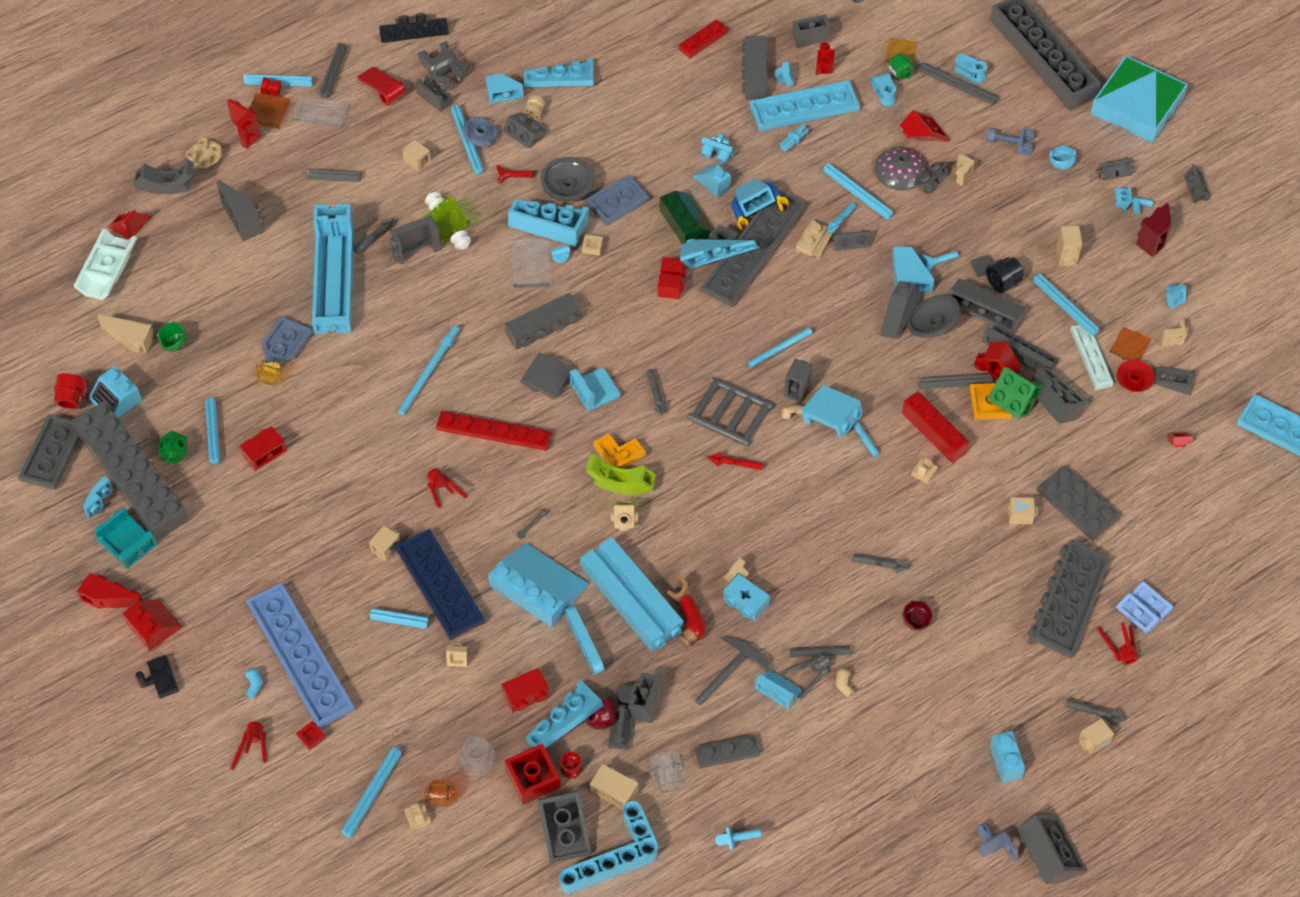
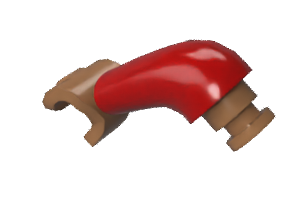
M678 577V584L682 587V590L676 594L669 590L667 595L672 601L680 604L687 620L684 625L686 630L683 632L684 635L679 636L678 639L689 648L691 642L694 643L696 639L700 641L705 636L706 622L692 598L693 593L689 583L683 577Z

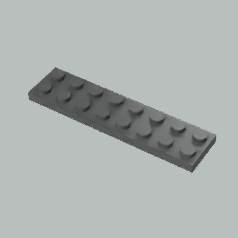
M779 190L781 197L788 199L789 207L786 204H782L783 211H780L777 200L763 207L756 213L737 239L754 240L759 245V248L721 260L701 286V292L733 307L806 209V203Z

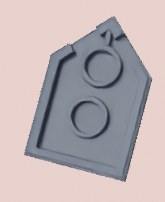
M281 316L262 342L266 359L278 363L294 359L312 334L313 329Z

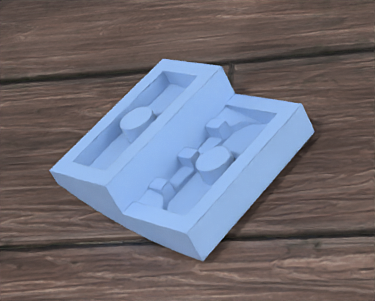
M1142 581L1131 594L1129 593L1116 606V609L1147 634L1173 610V606Z

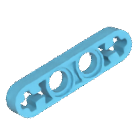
M575 606L564 609L566 619L593 674L597 675L604 672L603 663Z

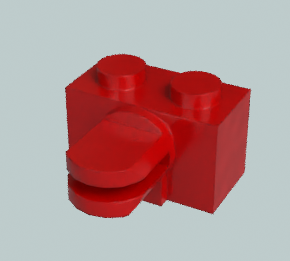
M990 342L986 353H978L974 361L976 369L988 371L990 376L994 377L996 381L1005 367L1019 374L1022 367L1007 342Z

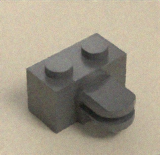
M641 673L638 683H634L633 686H618L615 690V697L618 704L628 706L634 720L653 723L666 688L661 676Z

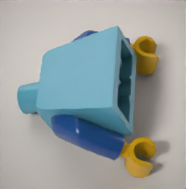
M758 179L743 183L741 187L735 190L736 196L731 203L734 215L739 220L737 224L741 232H743L742 226L749 224L747 219L743 218L744 216L747 217L776 200L780 211H783L782 204H786L789 207L788 199L781 197V193L772 182H762Z

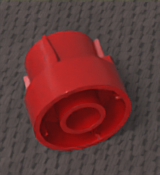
M58 374L54 386L55 404L66 409L82 408L89 381L75 374Z

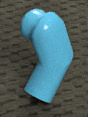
M252 668L248 669L245 673L246 678L248 677L251 683L245 694L254 699L263 685L260 672Z

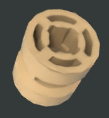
M530 96L524 109V114L528 115V118L531 120H538L541 116V110L545 105L544 100L539 96Z

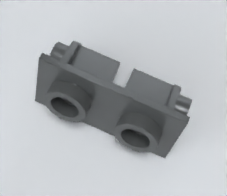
M1121 158L1114 163L1105 161L1100 163V166L1095 171H1100L1098 176L1099 179L1103 180L1116 178V171L1119 177L1131 176L1132 173H1135L1134 166H1131L1134 159Z
M948 162L933 163L930 169L920 177L916 186H922L925 194L932 193L938 186L937 183H941L948 175V168L945 167Z
M1193 164L1184 174L1193 203H1196L1199 199L1207 201L1209 200L1210 192H1208L1207 186H1204L1205 181L1202 171L1196 169V166Z
M870 230L843 234L835 233V235H832L834 251L870 247Z
M620 705L616 710V721L610 729L608 748L629 750L633 717L631 712L627 710V706Z

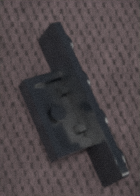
M418 13L412 17L402 15L395 19L396 24L379 26L382 43L449 34L446 17L430 19L429 14L426 15L425 13Z

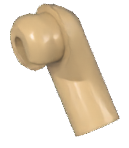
M798 404L784 406L781 409V417L790 419L791 413L802 415L801 410L804 406Z

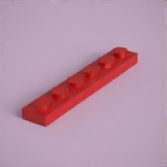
M446 411L440 412L436 425L438 431L544 451L548 450L552 431Z

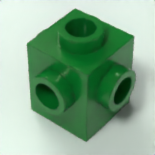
M172 430L162 436L158 446L159 458L173 464L185 458L188 452L187 436Z

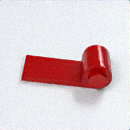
M371 67L357 76L359 81L376 90L381 101L387 106L405 95L406 88L401 81L398 82L375 67Z

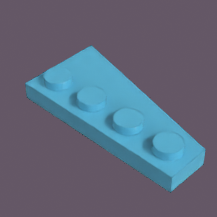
M593 58L587 59V62L583 63L574 61L572 65L567 66L558 64L551 69L541 67L525 70L524 87L593 86Z
M580 680L576 684L578 688L573 693L569 692L564 697L565 701L559 707L555 706L550 711L551 716L547 720L543 719L525 737L527 743L532 748L542 743L545 748L602 708L604 706L602 700Z

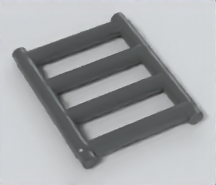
M712 377L710 381L712 384L693 413L688 414L687 419L742 445L749 446L751 443L750 438L767 411L772 410L774 404L725 381ZM718 387L728 391L710 420L700 417ZM734 395L744 398L727 428L716 424ZM751 402L761 406L745 434L741 436L733 431Z

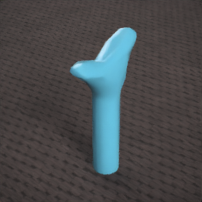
M957 251L937 257H929L925 254H921L920 257L926 263L925 267L927 270L930 271L936 264L958 258L959 255Z

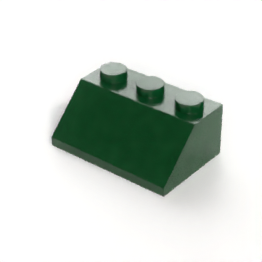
M675 190L660 197V212L682 244H685L690 239L709 238V234L714 228L692 195Z

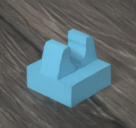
M784 62L781 68L775 70L777 82L786 83L787 87L794 86L791 66L789 62Z
M1170 284L1165 287L1167 290L1165 297L1167 298L1168 307L1173 309L1186 301V286L1183 284L1177 286Z

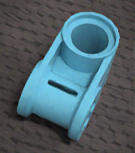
M885 73L871 77L872 88L876 92L881 104L884 106L894 105L896 101L894 95L896 93V86L892 81L891 75Z

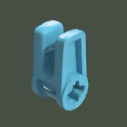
M964 54L957 56L954 72L974 83H983L985 81L987 64L984 61Z

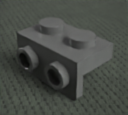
M518 113L508 116L503 131L525 147L531 148L534 139L544 137L547 130L540 123L528 118V115Z

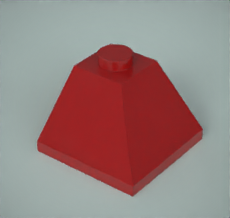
M912 110L900 124V127L904 130L903 134L909 139L949 142L951 140L932 116L916 110Z

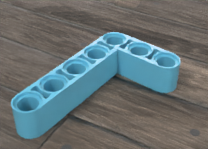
M630 801L623 808V819L633 843L562 870L559 880L560 888L563 892L567 894L575 893L656 861L658 857V844L644 811L638 802ZM632 811L638 813L636 816L633 817L628 815V813ZM644 830L645 833L643 835H638L636 831ZM651 848L654 851L652 853H645L643 850ZM630 855L634 857V859L631 861H626L624 857ZM606 863H612L614 865L612 868L604 867ZM589 870L594 872L591 876L584 875ZM567 878L574 879V882L567 884L564 882V880Z

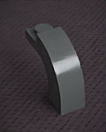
M188 159L179 168L172 171L158 170L144 163L135 171L133 186L155 194L180 193L189 188L190 179L194 175V162Z

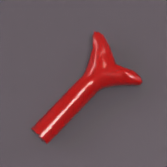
M500 165L496 166L500 175L498 178L499 184L510 177L533 178V171L507 170Z

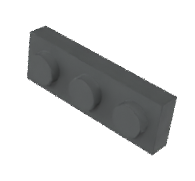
M755 734L695 747L699 769L760 756Z

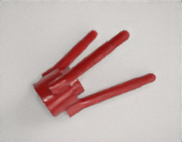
M434 468L427 474V479L430 481L427 486L430 488L438 508H441L435 487L442 488L444 486L451 494H454V489L461 496L467 498V495L446 474H443L439 468Z
M1121 623L1126 644L1119 648V652L1103 630L1098 627L1097 630L1115 654L1117 661L1122 660L1124 665H1128L1138 660L1132 625L1128 626V636L1125 623Z
M254 721L247 724L246 731L243 733V738L230 767L231 770H234L245 743V754H248L251 743H257L261 740L263 763L267 762L265 741L267 733L263 732V724Z

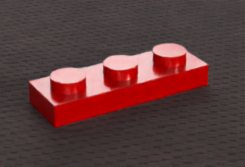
M716 19L680 43L678 49L690 59L726 35L728 28Z

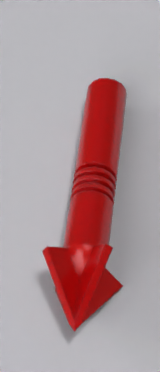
M721 452L707 456L717 466L722 463L757 470L763 469V463L734 459L733 457L722 456Z

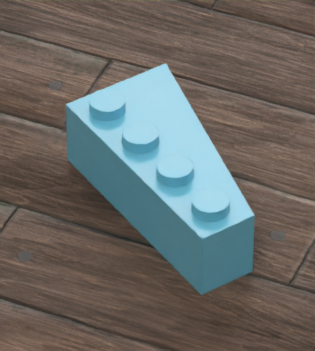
M515 199L508 211V227L575 247L589 220V207L576 209L572 205L558 207L554 203L539 205V202Z

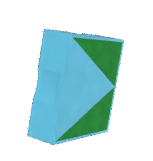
M1125 55L1095 97L1090 114L1111 124L1121 126L1130 133L1153 143L1164 128L1167 119L1176 111L1184 99L1188 84Z

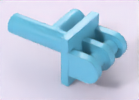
M1129 186L1127 189H1115V206L1122 208L1124 212L1130 203L1133 204L1134 214L1141 213L1140 205L1152 207L1153 200L1131 196V187Z
M732 827L726 828V833L720 834L715 838V842L719 846L729 844V849L736 848V841L762 837L761 829L733 833Z

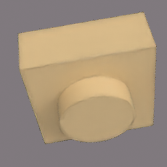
M585 235L582 253L600 255L603 237Z

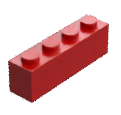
M919 391L904 400L902 414L952 464L967 454L969 441Z

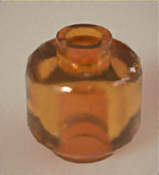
M432 780L425 789V797L434 807H449L457 800L458 789L451 780Z

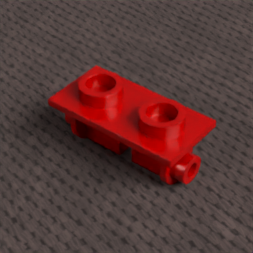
M822 42L820 50L817 51L816 75L833 73L835 49H831L828 42Z

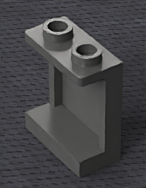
M431 215L391 230L392 238H389L393 248L391 252L394 259H398L400 264H404V254L431 245L434 253L441 250L439 230Z

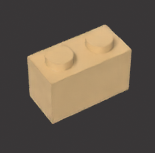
M1061 226L1056 245L1058 266L1077 265L1082 247L1079 226Z
M603 764L590 783V793L621 809L624 808L626 803L633 801L639 791V783L634 777L630 775L625 776L619 773L616 768L612 766L607 767Z

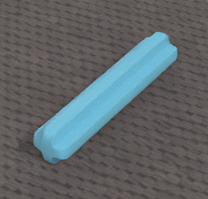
M372 608L370 611L371 620L424 629L428 627L429 623L428 617L377 608Z

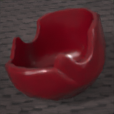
M911 600L904 607L902 618L908 628L921 631L931 624L933 614L931 608L924 601Z

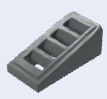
M1157 366L1153 384L1191 395L1195 384V373ZM1162 374H1165L1164 380L1161 379Z

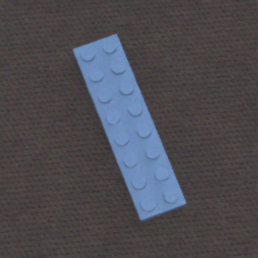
M280 583L246 600L250 611L318 728L320 729L354 711L355 708L283 584Z

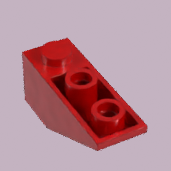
M89 573L77 590L81 601L96 608H130L137 602L142 601L141 595L137 591L127 590L120 583H112L100 574Z

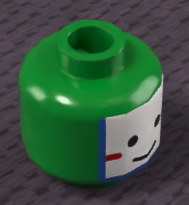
M895 54L889 61V70L897 79H908L913 74L914 63L906 54Z

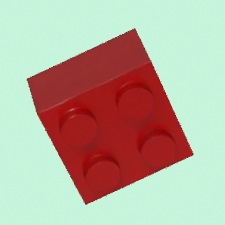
M543 743L504 760L506 772L523 805L561 788L560 777Z

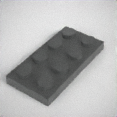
M48 414L18 476L19 481L56 490L80 440L70 419Z
M1065 465L1037 486V491L1092 541L1120 519L1121 515Z

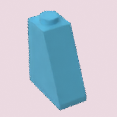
M905 246L893 247L892 264L895 288L899 281L916 284L919 293L932 292L934 278L914 249Z

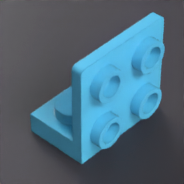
M600 368L585 376L583 374L580 375L577 369L570 371V384L587 412L620 397V392L604 368Z

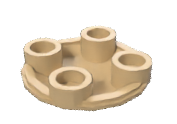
M200 138L186 152V155L190 161L194 162L195 167L206 168L219 161L222 156V149L218 143L207 140V138Z

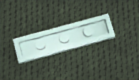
M1081 325L1071 326V334L1094 390L1112 387L1113 380L1095 337L1091 336Z

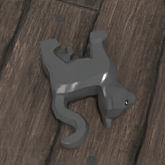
M447 41L440 43L442 53L434 57L433 53L427 57L426 50L417 53L418 59L428 69L432 79L437 83H445L440 87L442 91L448 90L452 84L449 78L442 76L443 74L452 70L457 82L461 83L460 77L465 75L466 70L469 69L467 63L459 61L456 55L449 50Z

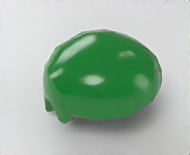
M167 323L157 333L159 344L166 351H177L186 343V332L179 323Z

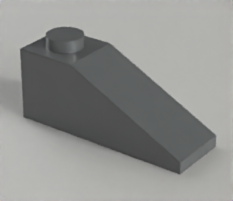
M899 281L891 294L880 332L881 336L898 339L921 299L916 284Z

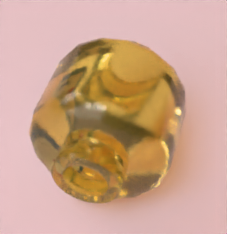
M262 360L260 365L256 364L254 375L257 376V381L260 384L275 386L281 382L283 368H281L278 362Z

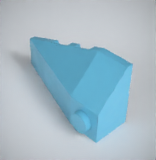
M690 239L681 245L680 259L690 269H694L758 249L759 245L754 240Z

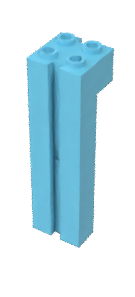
M327 204L314 205L313 223L316 233L312 309L314 334L329 333V330H336V333L351 332L355 229L351 204H336V207H330Z

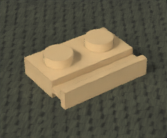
M811 220L796 244V250L810 256L814 255L817 259H820L831 241L832 235L835 233H827L828 226Z

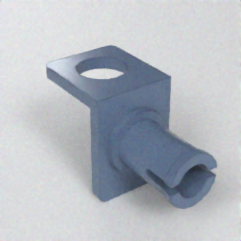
M983 823L984 828L982 825L976 828V832L984 841L980 845V855L982 857L1004 847L1014 862L1018 861V850L1006 832L995 836L987 823Z

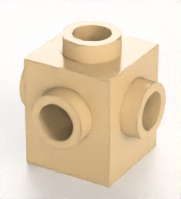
M615 500L614 510H611V522H614V528H618L620 531H629L630 528H634V522H638V511H634V501Z

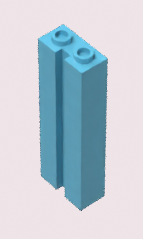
M612 537L600 544L599 548L595 551L592 549L580 557V567L651 652L656 648H662L668 640L676 638L682 633L683 620Z

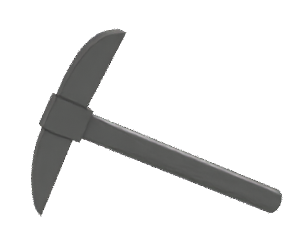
M721 637L722 640L738 649L739 654L695 699L696 703L702 705L745 658H750L768 672L766 658L749 643L732 637Z

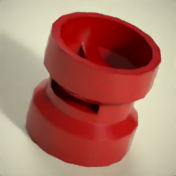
M263 77L260 93L264 95L269 93L273 97L278 98L281 92L282 81H271L270 78Z
M571 751L563 754L560 760L562 775L567 779L577 778L582 770L580 756Z

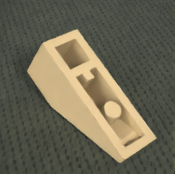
M101 314L98 315L101 328L122 345L135 353L147 354L155 336L151 325Z

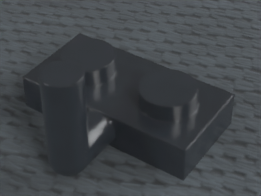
M166 655L147 661L151 677L145 678L142 671H138L135 674L140 687L145 688L153 684L155 685L159 699L179 692Z

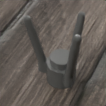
M821 652L809 660L784 670L783 673L787 674L797 669L803 670L809 666L814 672H819L799 696V699H803L821 677L828 673L827 667L831 665L828 656Z

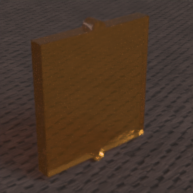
M1122 327L1110 349V353L1122 357V360H1141L1151 339L1139 334L1138 331L1134 332Z

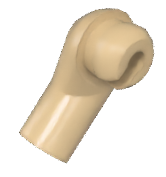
M842 668L836 674V687L847 698H850L855 693L848 685L851 672L847 668Z

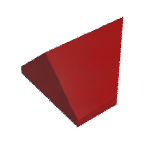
M132 210L127 214H119L108 228L130 239L144 226L152 215Z

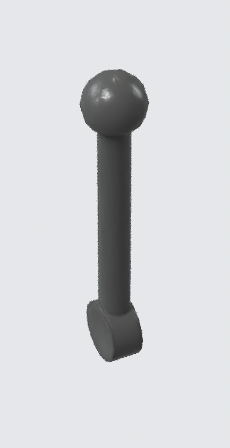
M542 509L540 514L523 531L517 532V537L523 539L525 533L542 516L547 515V510Z

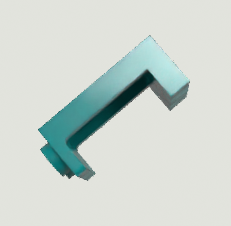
M125 508L115 512L110 519L100 524L94 531L97 541L126 569H129L158 545L155 536L150 531L146 532L134 521Z

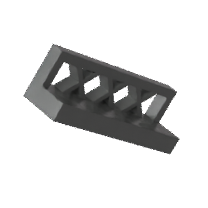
M993 325L992 328L988 326L984 332L983 343L989 345L990 342H1007L1018 361L1034 371L1045 367L1052 371L1059 361L1058 358L996 325Z

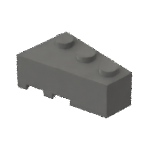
M1048 367L1039 368L1030 380L1031 382L1039 380L1044 384L1037 399L1058 423L1077 420L1088 402Z

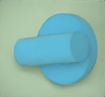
M568 245L550 250L551 257L555 262L563 263L569 259L570 249Z

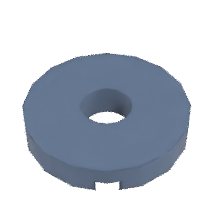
M472 117L470 120H466L462 130L467 141L481 147L492 145L498 134L496 126L490 124L488 119L482 117Z

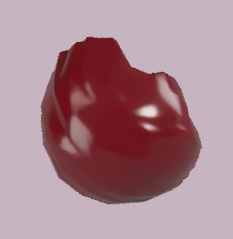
M611 697L602 700L604 706L589 716V720H587L588 726L595 730H605L614 724L617 712Z

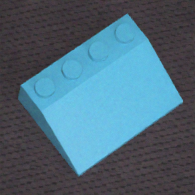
M527 543L501 560L488 575L491 588L551 628L565 614L564 609L571 607L589 586L587 582Z

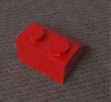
M159 599L139 601L122 613L126 624L149 651L183 628Z

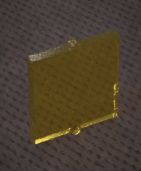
M889 38L885 62L889 63L895 54H906L914 63L917 42L905 40L904 38Z

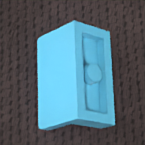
M769 669L764 675L759 674L755 680L756 690L787 709H790L801 693V688Z

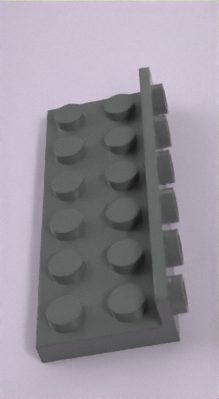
M1073 539L1067 545L1063 544L1059 551L1061 557L1053 567V571H1055L1054 576L1049 578L1046 585L1049 589L1040 600L1042 607L1036 611L1034 616L1036 620L1035 625L1030 627L1027 634L1030 636L1029 644L1032 645L1036 641L1071 659L1075 655L1111 559Z

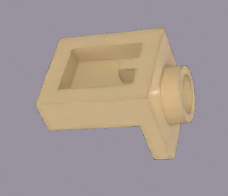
M962 154L958 155L956 165L958 167L956 183L961 186L972 175L975 165L974 160Z
M1179 320L1177 328L1163 329L1160 339L1161 346L1184 345L1185 339L1189 334L1184 320Z

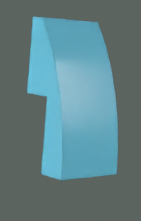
M106 476L99 480L85 500L83 509L89 519L100 513L104 507L102 499L107 498L114 490Z

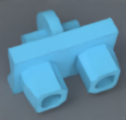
M721 133L719 137L713 135L712 140L703 137L701 141L703 145L701 155L708 159L711 158L714 151L718 153L716 160L726 164L729 157L733 158L734 152H732L733 147L729 146L730 141L725 139L726 134Z

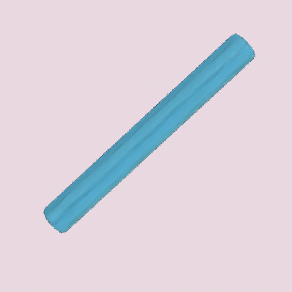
M459 105L452 106L451 112L473 171L477 175L483 173V166L475 145L467 141L463 135L462 130L465 118Z
M827 163L824 166V173L886 220L893 216V211L833 165Z
M1042 274L1034 276L1033 282L1091 336L1098 334L1099 327Z
M396 747L390 749L342 828L341 832L344 836L348 838L353 836L402 755L400 749Z

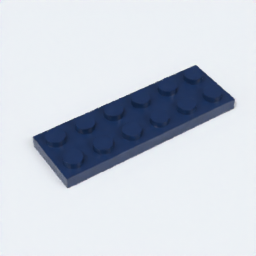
M430 529L395 545L396 552L449 640L485 623V618Z

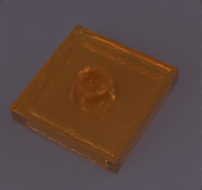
M255 93L249 109L256 113L258 125L279 129L290 102L288 98Z

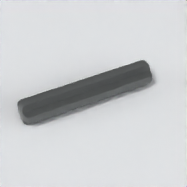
M307 170V179L359 182L360 178L358 171Z

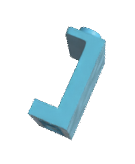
M825 385L821 386L801 410L804 423L811 425L815 420L835 429L840 438L850 431L852 425L861 418L863 413L860 400Z

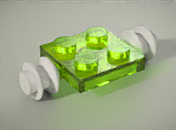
M439 192L429 193L425 203L429 205L431 211L423 218L432 216L438 227L440 243L442 245L451 239V243L455 244L454 247L457 250L466 249L471 242V238L462 229L471 222L452 195L444 200Z

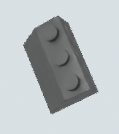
M1034 815L1017 828L1021 841L1026 845L1031 860L1036 864L1039 875L1046 884H1059L1087 872L1058 816Z

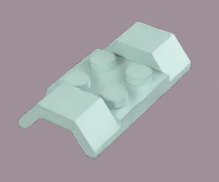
M102 229L74 284V288L85 296L100 300L109 296L131 256L130 252L137 237L132 236L127 240L115 237L106 229Z

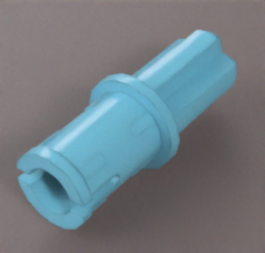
M801 124L796 130L789 132L788 137L779 144L780 149L787 151L794 144H798L800 139L808 134V128L802 131L806 126Z

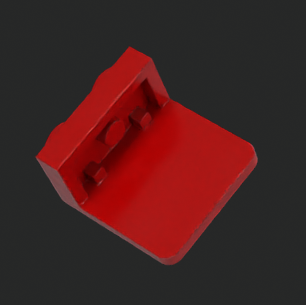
M228 99L227 105L231 120L237 126L242 147L248 149L261 136L256 113L252 109L242 106L238 101Z

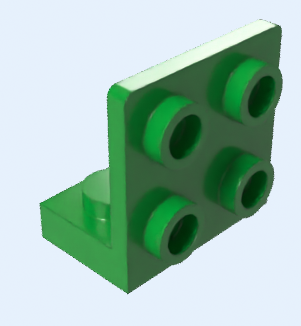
M1005 367L988 400L1016 418H1024L1028 416L1044 384L1039 380L1031 382Z

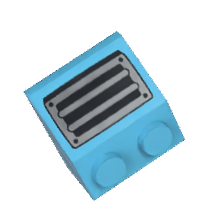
M113 366L98 378L88 397L95 406L105 401L117 418L142 401L138 388L116 366Z

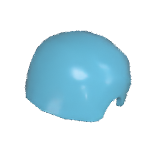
M1058 146L1050 151V163L1056 169L1067 170L1076 162V151L1068 146Z

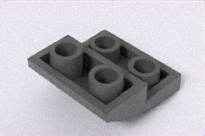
M538 353L520 382L533 391L539 390L554 400L573 368L553 357Z

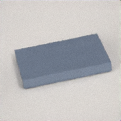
M627 175L587 198L586 204L607 226L649 202L650 197L630 175Z

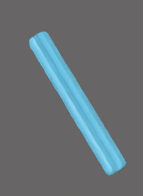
M244 75V83L246 85H261L263 77L270 78L271 81L281 80L282 86L311 87L313 83L311 76Z
M211 397L205 399L209 461L211 464L220 463L216 401L215 398Z

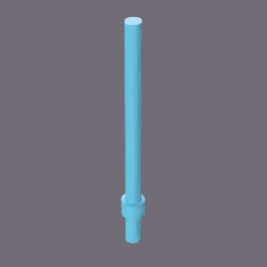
M454 325L448 335L443 337L440 347L400 406L398 413L401 415L406 413L447 348H450L454 343L453 339L460 330L459 327Z

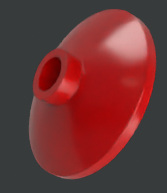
M1140 360L1123 362L1118 367L1116 373L1119 384L1131 392L1148 390L1153 385L1155 379L1152 368Z

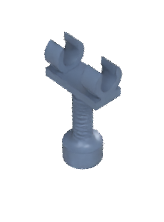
M989 128L986 142L993 143L995 140L1015 143L1018 144L1017 154L1031 155L1032 145L1022 142L1023 140L1032 142L1035 132L1022 128L1020 137L1017 138L1015 136L998 134L996 129Z

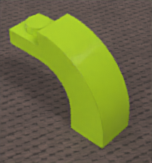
M596 454L589 456L586 473L594 478L593 484L610 492L636 495L653 491L656 474L644 465L632 469H621L611 466Z

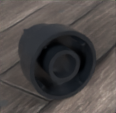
M1014 257L997 260L986 267L988 282L1000 294L1016 286L1024 277L1023 268Z

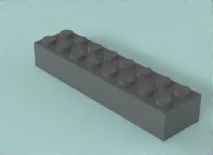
M1003 0L992 6L991 22L1069 110L1094 99L1098 95L1101 82L1027 0Z
M105 401L71 420L79 438L147 531H150L155 536L156 541L189 521L184 507Z

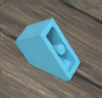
M504 74L485 76L489 103L524 98L523 84Z
M719 165L705 166L693 175L695 180L717 198L730 189L731 175Z

